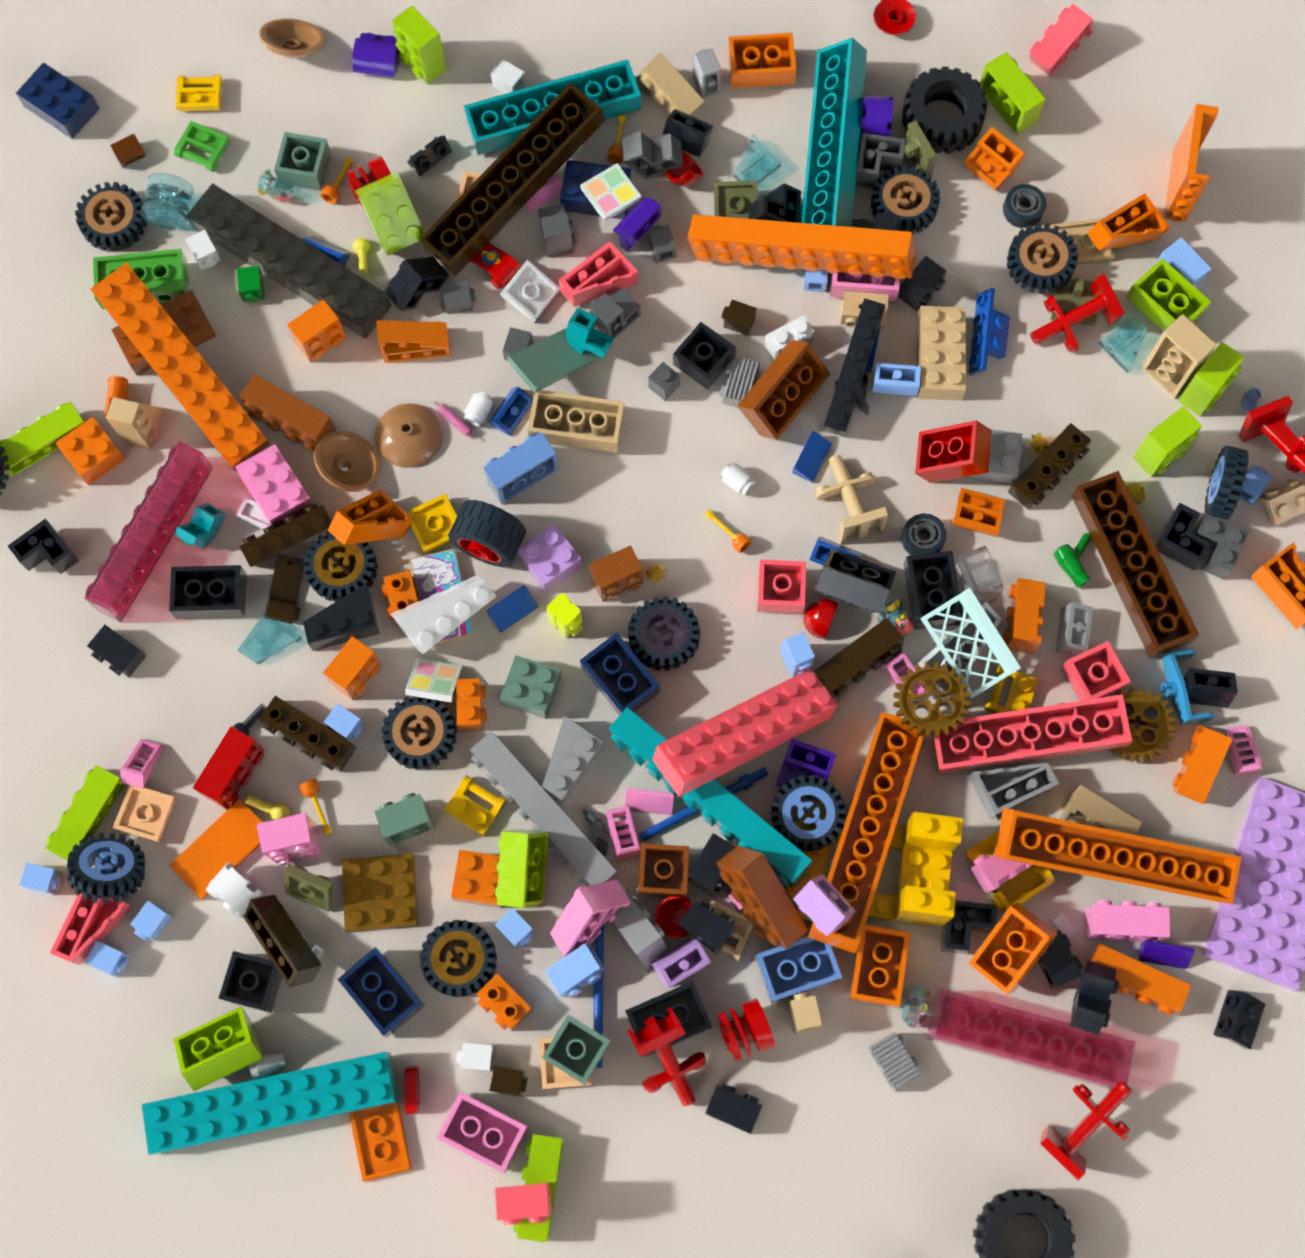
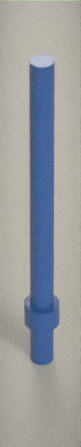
M762 767L749 775L746 773L740 776L738 781L725 788L732 794L741 789L746 790L753 786L752 783L767 776L768 772L765 767ZM687 807L639 834L644 842L700 811L697 809L694 812Z
M603 924L600 927L602 933L594 940V951L604 966ZM604 973L601 974L602 978L594 983L593 1030L602 1036ZM603 1057L596 1068H603Z

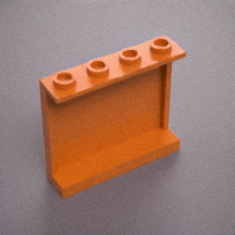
M1196 104L1173 149L1164 214L1166 219H1171L1174 222H1186L1210 178L1209 175L1197 174L1196 166L1198 151L1218 115L1219 107Z

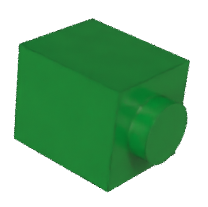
M259 265L237 268L238 293L242 301L252 303L265 299L263 274Z

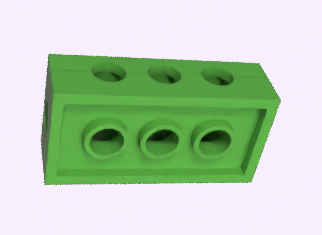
M182 249L93 258L94 286L127 262L159 303H165L189 291L188 260ZM94 295V298L101 307V309H105L104 306Z

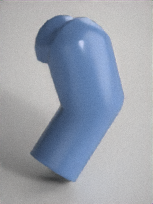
M1252 388L1244 394L1242 408L1246 414L1256 409L1257 400L1261 397V392L1257 388Z

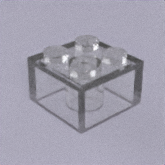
M983 546L959 555L955 568L958 583H960L962 588L961 593L970 588L981 605L985 602L991 603L996 601L1004 586L987 547Z

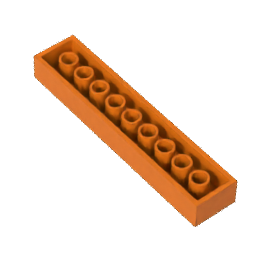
M693 214L688 233V241L696 259L702 262L719 261L723 264L741 263L745 266L754 264L767 268L777 266L789 270L800 268L812 272L823 270L829 273L846 272L852 275L869 274L874 277L892 276L896 279L912 278L916 259L913 234L907 231Z
M127 262L90 289L234 471L236 470L235 466L255 456L270 445L267 438Z
M882 711L827 880L856 912L839 930L829 936L819 931L813 922L808 938L855 953L859 946L925 734L922 731L917 736L916 728L909 732L910 724H901L903 718Z
M1003 808L994 856L1007 860L1233 905L1242 858L1228 853Z

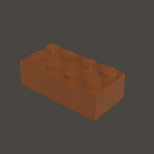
M192 290L161 304L194 347L216 337ZM119 326L112 328L111 330L135 374L138 376L152 369Z
M790 340L737 407L760 436L778 440L831 373L808 343Z
M255 374L239 395L244 403L243 407L248 410V415L258 422L260 420L266 422V425L275 432L282 431L289 440L294 443L297 441L303 443L304 447L314 453L318 442L323 436L336 431L330 416Z
M737 846L717 862L721 870V878L730 885L733 890L731 891L733 898L742 905L744 916L748 921L752 922L755 927L754 933L761 941H767L774 946L778 945L788 949L808 931L763 853Z

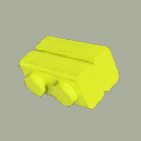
M564 593L559 594L547 606L549 622L556 629H559V632L565 638L571 635L574 637L583 629L581 610L574 603H571V600Z

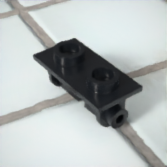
M445 135L434 137L430 143L424 146L425 150L420 149L413 156L409 157L407 163L411 168H415L419 177L453 152Z

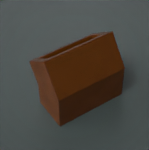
M134 133L110 145L122 168L146 157Z

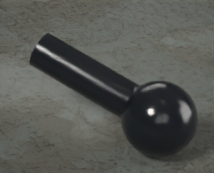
M261 703L244 722L234 724L233 728L249 736L250 728L259 720L267 707Z

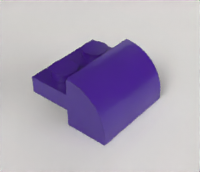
M361 32L360 37L355 38L353 46V72L395 77L399 66L400 54L396 46V37Z
M643 197L613 229V232L620 236L621 247L627 252L662 216L661 205L651 198Z
M791 739L775 786L781 788L789 780L799 778V776L812 775L827 781L837 754ZM807 796V798L819 801L814 797Z

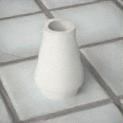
M280 1052L262 1055L263 1058L250 1064L249 1068L252 1078L255 1080L267 1077L278 1069L285 1067L286 1064L283 1054Z

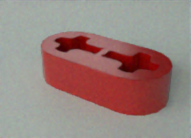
M405 1066V1114H419V1066Z

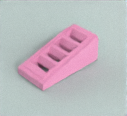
M900 652L898 655L891 657L882 665L895 684H903L898 674L905 669H911L913 672H916L914 665L905 652ZM901 661L903 664L894 670L893 666ZM922 686L914 691L917 695L925 692Z
M1249 726L1224 729L1225 735L1232 738L1228 749L1234 774L1258 772L1263 769ZM1244 733V737L1234 739L1232 734ZM1246 742V746L1237 747L1236 743ZM1248 751L1249 755L1240 756L1239 752ZM1250 759V764H1242V760Z
M140 739L121 768V782L143 788L160 756L163 745ZM142 750L152 752V754L142 752Z
M626 806L607 810L606 816L616 859L623 860L639 856L641 847L630 807ZM626 816V820L614 822V818ZM628 826V829L616 830V828ZM630 835L629 839L619 841L620 837Z

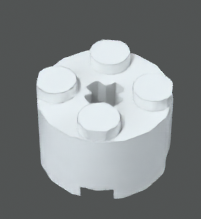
M227 862L210 881L206 891L214 898L225 901L223 906L233 915L236 914L242 917V915H245L250 899L262 897L264 892L259 890L260 887L246 874L240 871L237 872L235 870L236 867Z

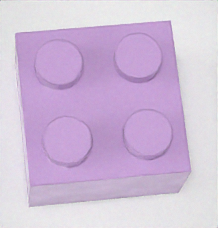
M555 524L525 543L517 551L519 559L545 593L582 567L581 557Z

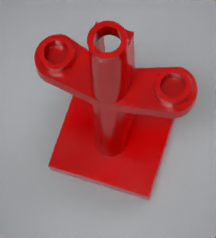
M1105 274L1096 277L1089 287L1094 299L1066 314H1063L1055 298L1052 295L1048 296L1047 300L1044 301V306L1048 313L1053 312L1057 319L1030 332L1033 343L1035 345L1040 344L1064 332L1066 340H1064L1066 349L1069 352H1076L1079 350V345L1071 327L1101 312L1109 326L1117 323L1125 312Z
M1289 395L1249 411L1239 433L1241 440L1246 442L1264 434L1287 456L1285 468L1293 473L1302 471L1305 474V435L1298 439L1285 424L1293 404Z
M672 1008L667 1009L668 1017L656 1022L654 1017L645 1020L647 1028L635 1034L631 1028L627 1032L640 1057L656 1050L666 1070L645 1079L642 1083L644 1090L654 1093L660 1090L662 1085L671 1082L681 1104L689 1106L695 1102L696 1098L685 1074L691 1070L703 1068L706 1065V1056L703 1052H698L679 1064L669 1042L685 1035V1031Z
M1123 1081L1117 1083L1098 1104L1092 1100L1091 1096L1093 1094L1084 1084L1076 1085L1072 1089L1073 1092L1091 1111L1065 1137H1062L1050 1124L1043 1130L1040 1144L1078 1181L1085 1175L1087 1160L1077 1150L1103 1123L1121 1139L1126 1140L1129 1137L1130 1128L1123 1121L1119 1120L1116 1122L1110 1117L1133 1092Z

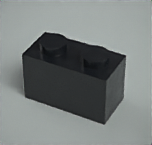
M674 109L666 120L662 135L671 133L681 142L682 150L690 155L700 157L708 145L713 125Z
M925 256L914 268L912 278H906L899 285L898 298L916 311L922 305L927 306L933 297L934 291H940L945 285L947 270L928 256Z
M105 624L87 645L93 651L91 656L100 663H103L104 660L111 664L109 669L118 676L123 673L129 678L146 657L140 649Z
M1189 668L1183 677L1190 704L1228 708L1238 693L1235 673Z
M1060 930L1056 931L1057 936L1038 960L1051 989L1083 975L1081 972V962L1077 956L1073 957L1069 949L1071 947L1070 941Z
M724 1083L721 1087L716 1085L705 1114L751 1134L763 1106L758 1104L759 1098L747 1093L742 1097L735 1094L736 1088Z

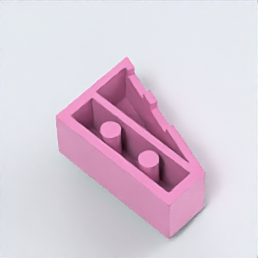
M983 854L973 861L975 866L971 867L970 870L984 892L988 893L1032 866V864L994 856V854L989 857Z
M617 880L591 886L583 885L576 889L575 895L565 906L563 914L556 921V925L550 933L564 956L569 955L585 943L590 945L602 933L600 927L607 920L612 922L616 918L614 913L621 906L627 907L631 903Z

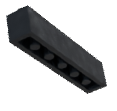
M866 298L863 300L824 423L823 431L841 437L846 435L886 304Z

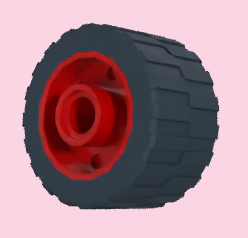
M467 500L463 503L448 537L454 546L476 560L493 566L508 567L512 564L523 541L526 528L512 514L495 505L478 500Z

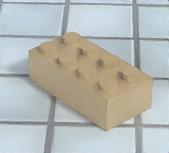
M920 306L917 317V366L921 367L917 399H963L966 391L965 307Z
M1182 314L1162 333L1141 369L1171 397L1175 398L1189 385L1217 345L1208 334H1204L1196 326L1193 320Z
M540 390L534 393L527 430L528 437L542 432L550 444L618 453L625 414L624 402Z

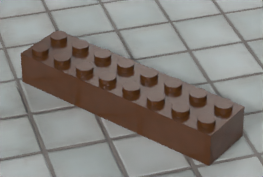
M1119 471L1077 486L1071 497L1149 658L1151 659L1193 642L1199 636V633Z

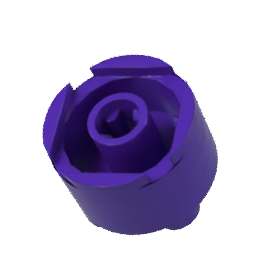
M863 96L860 139H862L863 133L891 137L894 97Z

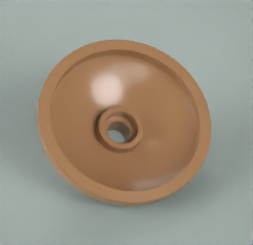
M277 19L267 22L261 27L260 41L267 49L278 55L288 58H301L312 55L323 47L324 34L317 26L303 20Z
M414 403L400 404L389 409L380 418L375 430V442L380 454L391 464L405 468L417 467L428 462L438 452L442 442V428L436 415L428 408ZM405 427L410 428L408 432H403Z
M348 431L328 433L320 439L314 451V462L319 474L325 481L340 490L348 492L363 491L371 487L380 474L381 464L375 448L366 439Z

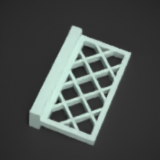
M970 588L920 618L950 667L956 669V676L962 675L961 672L967 673L966 679L963 677L961 684L968 683L970 674L983 677L980 688L972 691L968 685V688L965 689L966 692L971 693L970 698L975 697L1021 668ZM957 601H960L964 608L962 618L949 615L951 605ZM947 608L946 614L939 613ZM966 612H967V614H968V616L970 617L971 620L965 619V617H966ZM934 615L945 617L942 630L932 628L928 619ZM948 618L961 621L959 634L945 631ZM964 622L975 625L977 628L975 638L961 635ZM935 632L941 633L940 639ZM979 633L984 640L978 639ZM944 634L958 637L955 650L944 647L942 644ZM961 638L974 641L971 654L958 651ZM977 642L988 645V658L974 655ZM948 652L954 653L953 660ZM992 653L995 656L996 660L991 659ZM957 654L970 657L968 670L959 669L956 666ZM973 658L987 661L984 674L971 671ZM990 662L1000 664L1004 673L998 677L987 675ZM986 678L993 679L985 684Z

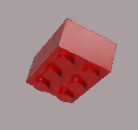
M975 420L920 431L915 474L930 483L988 473L992 430Z
M230 726L192 789L204 798L228 810L230 806L232 807L239 798L238 792L241 787L249 782L254 766L259 765L262 761L265 749L255 739Z

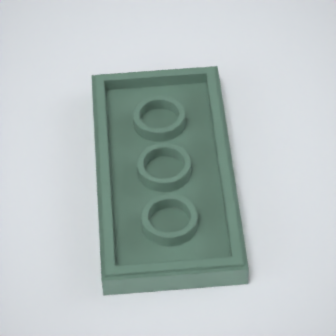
M565 328L510 355L507 361L530 389L536 393L601 360L602 357L587 350L583 354L575 351L567 341Z

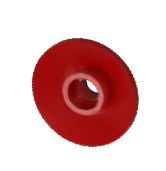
M882 0L874 9L873 19L875 25L882 32L889 35H901L913 27L916 13L914 7L907 0Z

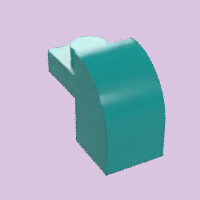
M577 307L566 328L568 343L580 354L587 350L604 358L612 346L614 338L594 329L597 316Z
M209 503L196 506L190 522L178 526L175 535L180 537L184 543L196 545L203 549L211 543L220 530L226 513Z

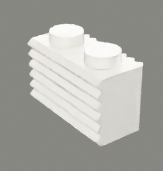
M803 315L765 335V348L772 359L775 360L790 340L812 344L814 329L806 316Z

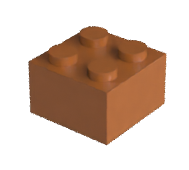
M631 545L589 564L590 578L602 602L605 600H615L620 596V593L627 590L629 592L634 591L644 583L643 568Z
M641 843L638 895L687 897L690 846Z

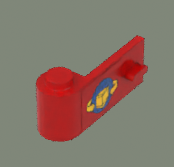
M489 242L470 261L489 274L491 277L490 283L498 290L500 288L504 289L522 267L513 257Z

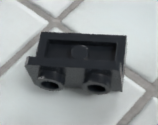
M1228 990L1214 1036L1227 1039L1242 1048L1251 1050L1266 1003L1246 992Z

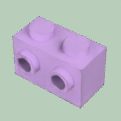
M823 874L811 879L794 898L799 909L807 914L815 923L817 929L826 936L839 930L856 912Z
M690 937L651 962L661 982L668 988L680 985L688 976L703 970L710 963V960L700 942Z

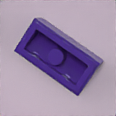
M1146 940L1140 943L1138 959L1141 962L1186 969L1195 953V949Z

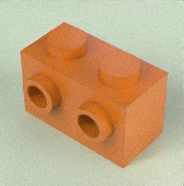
M410 570L383 577L385 585H382L381 589L384 599H389L390 606L386 608L389 619L393 620L394 618L390 613L419 602V598Z
M480 678L456 679L457 726L459 730H483V722H487L486 708H483V699H486V685H482Z
M498 974L476 994L480 998L477 1003L487 1013L492 1010L497 1015L494 1020L503 1030L508 1027L513 1031L533 1010Z

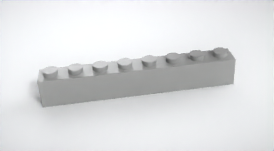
M492 731L470 749L473 754L471 760L479 769L483 766L488 771L486 777L494 786L499 784L504 789L501 793L509 803L514 801L520 807L517 809V812L525 821L530 819L535 824L532 827L533 830L548 831V840L551 842L548 847L556 856L561 854L566 859L564 865L572 874L577 872L582 877L580 880L582 885L591 886L611 881L617 875L614 867Z

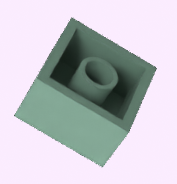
M284 132L274 168L279 183L321 190L331 154L327 139Z
M515 655L500 697L502 705L546 719L561 678L560 669Z
M411 793L402 797V801L394 804L393 802L384 803L379 806V810L374 811L383 838L390 846L435 829L427 804L420 794Z
M567 1015L542 1059L586 1086L610 1046L611 1041L572 1016Z

